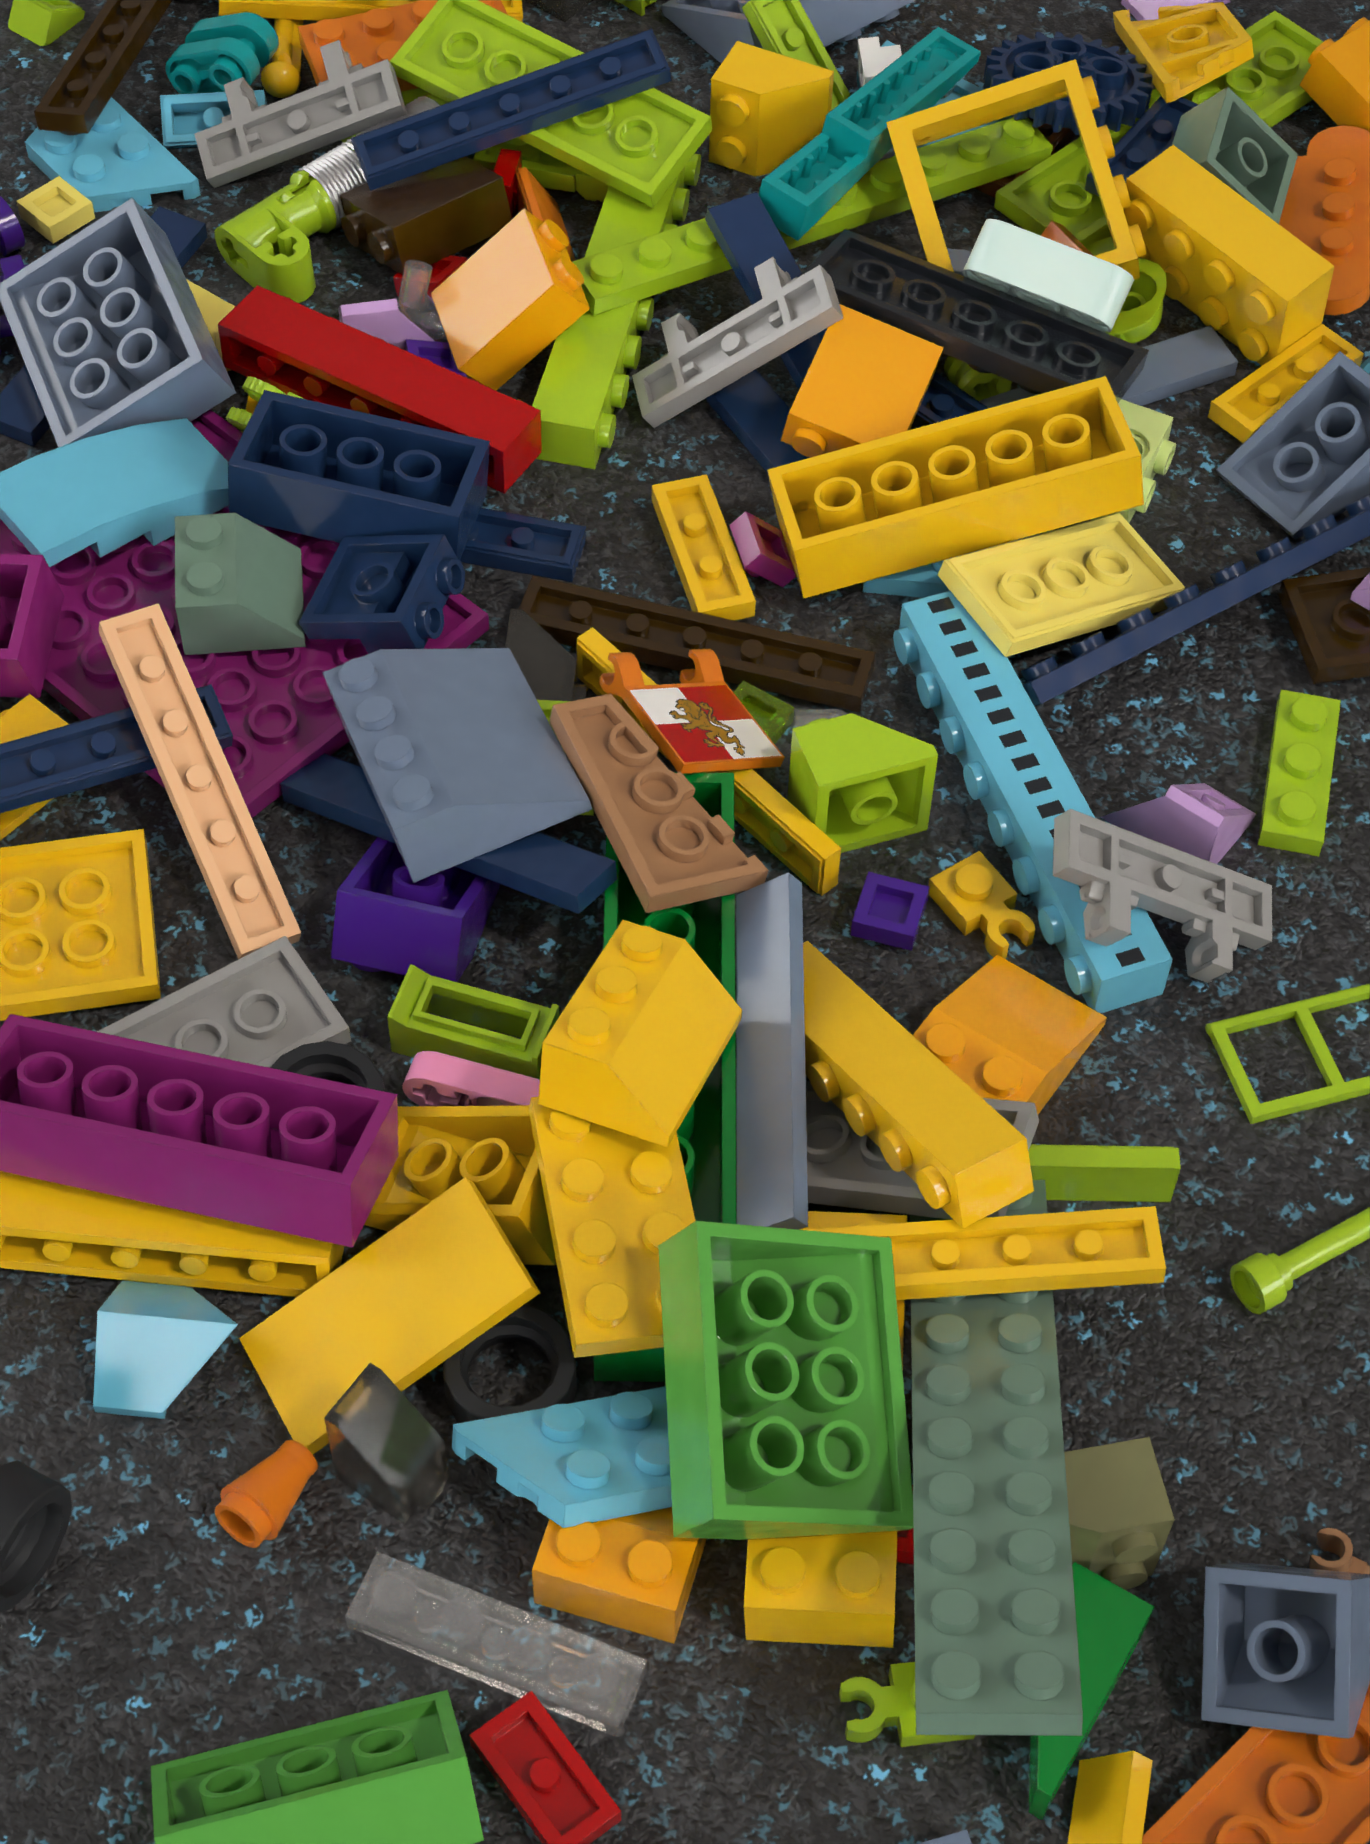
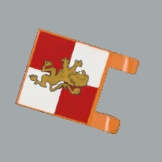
M690 649L688 656L693 659L695 669L681 670L679 675L680 684L661 685L644 684L640 665L634 654L630 652L609 653L608 660L612 662L615 673L601 674L599 680L601 688L608 694L621 696L678 772L687 774L781 767L785 758L784 755L725 683L719 659L713 650Z

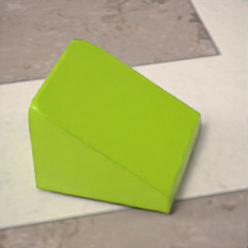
M13 0L8 28L39 46H47L84 19L85 11L82 10V7L68 0Z

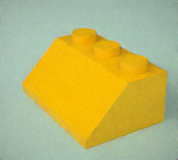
M622 920L542 1042L538 1104L668 1147L739 1025L742 1009L686 939L657 931L652 927Z

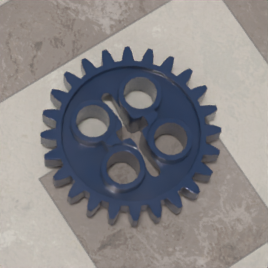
M1035 32L1033 40L1019 34L1017 35L1016 42L1004 39L1002 47L992 48L991 55H988L986 60L983 90L1076 59L1081 78L1091 75L1095 84L1100 108L1092 110L1097 127L1107 125L1108 129L1119 132L1121 124L1132 127L1135 124V119H1140L1145 111L1148 110L1153 89L1151 84L1153 76L1145 73L1147 67L1145 64H1134L1135 55H1119V46L1101 47V39L1088 43L1083 41L1081 34L1068 38L1064 37L1061 32H1056L1054 38H1047L1041 32ZM1068 97L1014 114L1015 120H1022L1028 117L1033 119L1032 127L1035 128L1047 123L1052 125L1053 132L1058 133L1062 128H1069L1075 135H1080Z

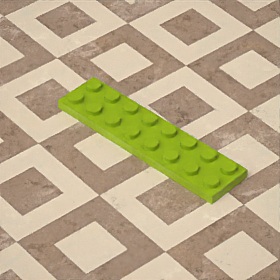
M1273 11L1246 29V32L1252 38L1253 59L1183 96V98L1199 105L1226 87H1229L1270 128L1312 101L1313 99L1300 86V83L1311 66L1308 58L1323 41L1277 11ZM1156 88L1152 90L1148 109L1161 96ZM1121 124L1119 132L1109 129L1113 146L1131 129V126ZM1081 137L996 191L994 208L1027 231L1041 235L1049 223L1054 221L1064 225L1085 247H1088L1097 240L1111 236L1099 196L1085 190L1087 175L1091 172Z

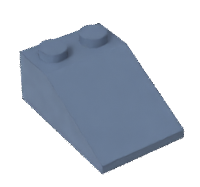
M1339 351L1216 469L1218 475L1295 540L1303 536L1301 528L1328 515L1333 514L1336 517L1345 512L1346 505L1370 494V374Z

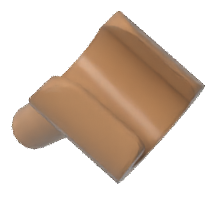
M1325 1528L1317 1533L1316 1544L1326 1552L1335 1553L1340 1559L1327 1561L1320 1556L1310 1555V1569L1370 1574V1565L1352 1556L1353 1545L1350 1538L1344 1532L1334 1528Z

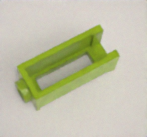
M410 964L387 1016L391 1051L413 1058L422 1051H435L540 1079L542 1042L559 1018V1005L552 1004L551 1008L432 976L415 965Z

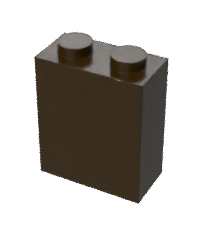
M467 156L370 191L368 184L365 183L340 195L345 214L341 218V224L348 241L354 247H359L373 256L379 263L387 265L404 276L419 271L495 235L512 220L503 177Z

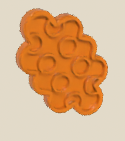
M1335 126L1317 133L1309 142L1307 156H1297L1279 225L1334 265L1324 315L1335 316L1350 313L1362 307L1370 297V133L1356 126Z

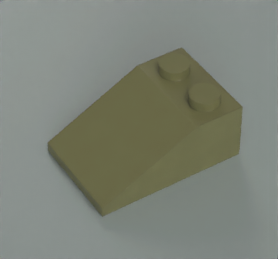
M1150 1437L1064 1452L1072 1565L1075 1561L1124 1590L1141 1585L1148 1579V1576L1153 1575L1175 1520Z

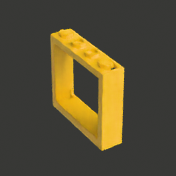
M1076 59L886 122L927 262L954 272L917 147L1068 97L1115 249L1095 255V257L1123 268L1133 276L1134 280L1140 278L1138 257L1147 255L1142 233L1138 224L1131 226L1127 224L1123 209L1131 206L1128 189L1122 174L1112 176L1107 160L1115 157L1111 135L1107 125L1100 127L1096 125L1092 110L1100 108L1095 84L1091 75L1081 78Z

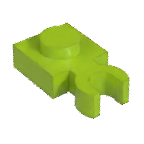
M915 1662L891 1664L888 1674L890 1686L881 1687L877 1682L865 1677H854L841 1683L839 1691L840 1702L863 1701L872 1711L868 1718L847 1721L845 1735L848 1741L856 1743L868 1742L876 1738L883 1731L884 1727L897 1726L900 1747L975 1738V1735H916Z

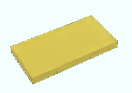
M1120 513L950 558L943 561L937 574L1005 657L1116 625V622L1147 607L1150 608L1152 614L1167 609L1163 598L1185 588Z

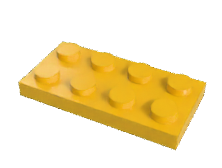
M539 1096L531 1097L529 1116L574 1358L663 1348L658 1245L695 1222L677 1132L669 1146L665 1147L539 1105Z

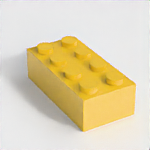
M1170 146L1126 178L1131 206L1124 208L1123 211L1128 226L1139 225L1147 255L1138 258H1145L1159 264L1166 273L1167 288L1165 294L1171 299L1178 300L1199 316L1206 326L1211 325L1214 330L1236 345L1246 358L1262 366L1322 324L1334 265L1176 146Z

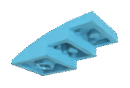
M187 418L134 425L75 441L29 458L0 472V519L32 555H43L49 567L88 546L101 558L141 535H144L155 546L175 535L176 516L213 514L229 505V462Z

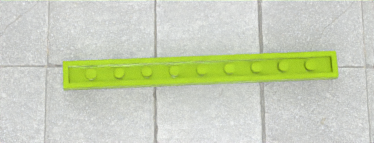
M1012 117L917 148L932 201H936L1031 169L1051 156L1053 146L1038 128L1032 127L1033 123L1029 118L1015 120ZM896 156L878 161L798 241L778 229L788 249L790 250L842 232L844 229L849 230L911 209ZM705 218L572 261L584 277V283L581 287L589 304V310L593 315L732 269Z

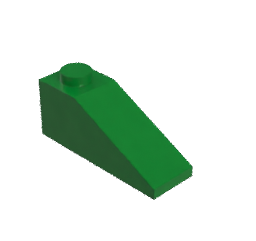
M1075 1561L1072 1568L1083 1710L1082 1736L1030 1735L1028 1813L1040 1820H1043L1144 1634L1155 1607Z

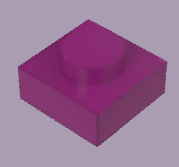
M747 511L729 525L738 548L736 551L742 567L748 574L753 577L761 576L781 587H784L796 577L780 529Z

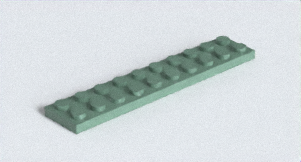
M1033 1180L1034 1192L1009 1204L1005 1216L1047 1213L1045 1180ZM910 1215V1222L952 1220ZM1053 1290L911 1299L916 1735L1082 1736L1083 1710Z

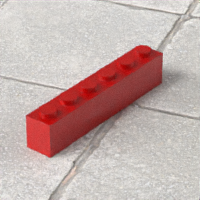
M257 285L218 323L224 366L246 377L251 376L267 382L286 395L291 392L306 400L490 441L487 486L504 494L542 453L541 410Z

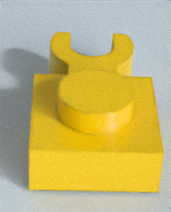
M980 851L929 878L928 894L964 936L980 928L985 934V948L993 958L996 955L1004 959L1007 958L1009 943L1002 934L1011 933L1016 935L1026 947L1033 943L1035 934L1033 921L1025 913L1013 909L1015 908L1018 893Z

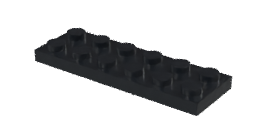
M844 229L801 274L802 276L821 265L832 278L839 304L944 347L942 353L966 362L972 369L981 373H993L1019 384L1025 391L1033 394H1042L1106 376L1119 403L1143 370L1149 352L1145 348L847 229Z

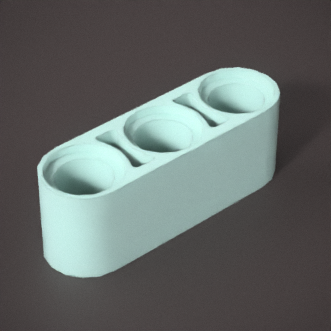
M991 218L986 219L962 272L967 278L1105 333L1111 332L1134 281L1133 276L1129 272L1113 263L1007 222Z

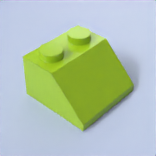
M853 713L831 719H816L804 726L792 729L787 800L840 846L841 853L928 830L938 753L932 744Z

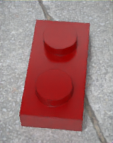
M532 1690L469 1735L473 1749L542 1844H591L621 1821V1810Z

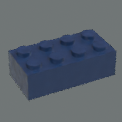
M264 390L228 463L229 513H237L255 524L340 543L343 537L445 534L454 553L460 560L487 494L490 441Z

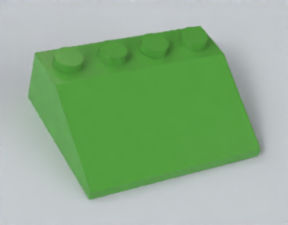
M695 1221L658 1245L674 1537L746 1540L912 1529L913 1490L891 1238Z

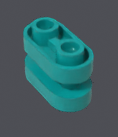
M250 12L202 19L188 33L185 38V44L180 45L166 62L167 77L174 89L180 94L225 92L224 84L242 77L251 86L259 75L260 68L264 67L277 51L279 46L278 36L269 22L261 16Z

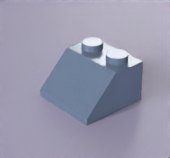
M1244 1562L1205 1566L1201 1720L1348 1739L1354 1737L1370 1683V1574Z

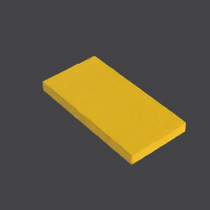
M464 1177L239 1339L292 1439L305 1446L312 1454H315L540 1294V1291L478 1188L471 1180Z

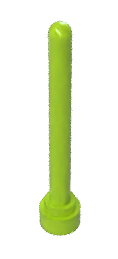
M1370 1207L1280 1256L1274 1253H1269L1268 1255L1255 1253L1234 1264L1230 1269V1280L1237 1297L1254 1314H1262L1284 1302L1287 1291L1293 1287V1280L1370 1239Z

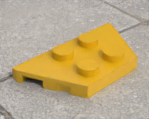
M1223 2L1203 3L1194 6L1159 7V19L1131 21L1129 10L1113 12L1116 33L1131 54L1136 56L1135 60L1138 64H1145L1147 66L1145 73L1153 76L1152 84L1166 103L1176 101L1254 58L1252 38Z

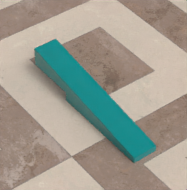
M937 27L826 115L822 132L762 179L758 195L777 229L798 241L893 147L886 122L933 107L978 63L981 51Z

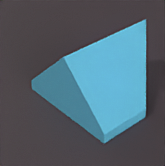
M122 1280L97 1311L93 1397L95 1412L165 1419L169 1405L238 1324L191 1287Z

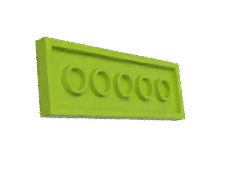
M438 0L390 60V63L394 67L397 77L449 103L581 55L583 52L479 0ZM651 88L517 138L654 208L713 128L711 116L655 88Z

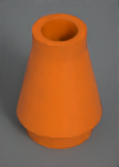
M286 1440L276 1452L221 1490V1502L215 1507V1516L222 1528L236 1541L251 1548L258 1547L264 1540H274L278 1536L307 1481L318 1470L317 1460L299 1442Z

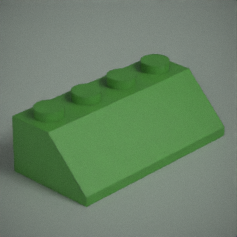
M448 1690L151 1766L155 1844H474L484 1841L467 1756Z

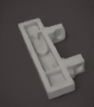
M340 40L320 47L328 80L318 83L319 86L269 105L258 106L253 89L243 77L224 84L231 114L222 117V123L194 134L206 180L216 188L365 131L366 128L376 126L383 121L407 115L394 67L388 59L365 68L362 63L353 66L348 51L345 52Z
M771 257L754 268L762 299L700 336L697 329L681 313H677L662 322L661 326L668 353L661 356V359L632 375L642 417L655 428L843 319L832 278L826 270L819 265L802 276L791 280L787 271L784 272L777 265L776 259Z
M1069 809L1054 818L1053 876L1081 886L1079 890L1081 900L1088 902L1083 912L1086 940L1103 946H1109L1131 934V910L1136 907L1142 908L1183 924L1181 928L1182 933L1192 936L1185 949L1187 974L1190 977L1207 983L1212 982V979L1224 973L1233 971V951L1237 950L1238 944L1257 950L1272 942V885L1073 809Z

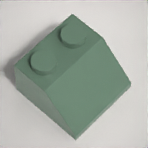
M1226 87L1181 115L1172 145L1176 146L1279 224L1298 154L1229 87Z
M237 513L176 516L175 609L184 655L305 647V632L299 624L304 613L301 549Z

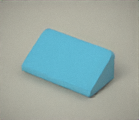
M253 90L258 106L267 105L264 90ZM226 93L160 95L163 146L166 149L198 147L194 134L222 123V117L231 114Z

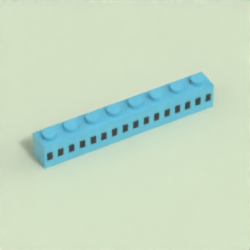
M951 591L902 603L899 629L895 630L893 634L896 654L903 665L909 664L915 674L917 692L921 703L926 709L932 708L940 722V735L945 749L950 754L956 753L960 760L969 795L974 800L980 799L988 814V827L993 841L998 847L1005 846L1013 862V875L1018 889L1023 895L1030 894L1038 910V921L1043 937L1048 944H1056L1062 955L1065 976L1071 990L1076 995L1082 994L1088 1007L1099 1013L1162 995L1173 959L1147 911L1139 907L1131 910V934L1112 945L1103 946L1086 940L1083 912L1088 902L1081 900L1079 893L1081 886L1053 876L1054 818L1069 809L1094 818L1095 816L1010 661L1000 652Z

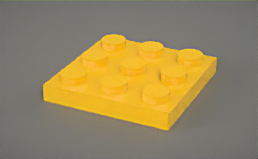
M144 829L0 848V1021L6 1020L10 1014L32 1017L161 999L148 848Z

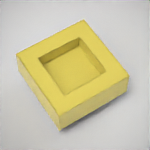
M60 176L17 200L20 218L53 244L95 219L92 201Z

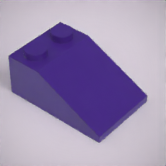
M377 837L337 889L331 958L352 963L353 966L363 971L378 972L384 970L401 975H406L410 964L429 975L458 982L474 956L500 884L455 866L413 883L397 845Z

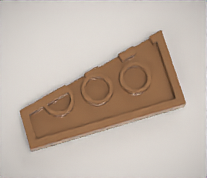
M612 694L553 705L549 722L646 913L746 891L765 883L769 870L755 855L749 858L746 857L733 842L735 832L719 814L711 817L693 797L695 787L680 771L674 773L657 757L659 747Z

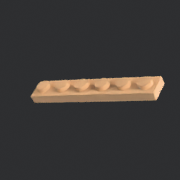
M159 603L100 621V637L238 959L284 936L288 938L291 944L298 942L301 930Z

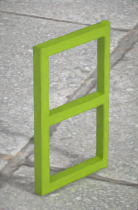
M1370 983L1206 1024V1033L1213 1042L1250 1124L1370 1094V1076L1344 1082L1311 1014L1370 999ZM1294 1018L1327 1087L1259 1103L1228 1034Z

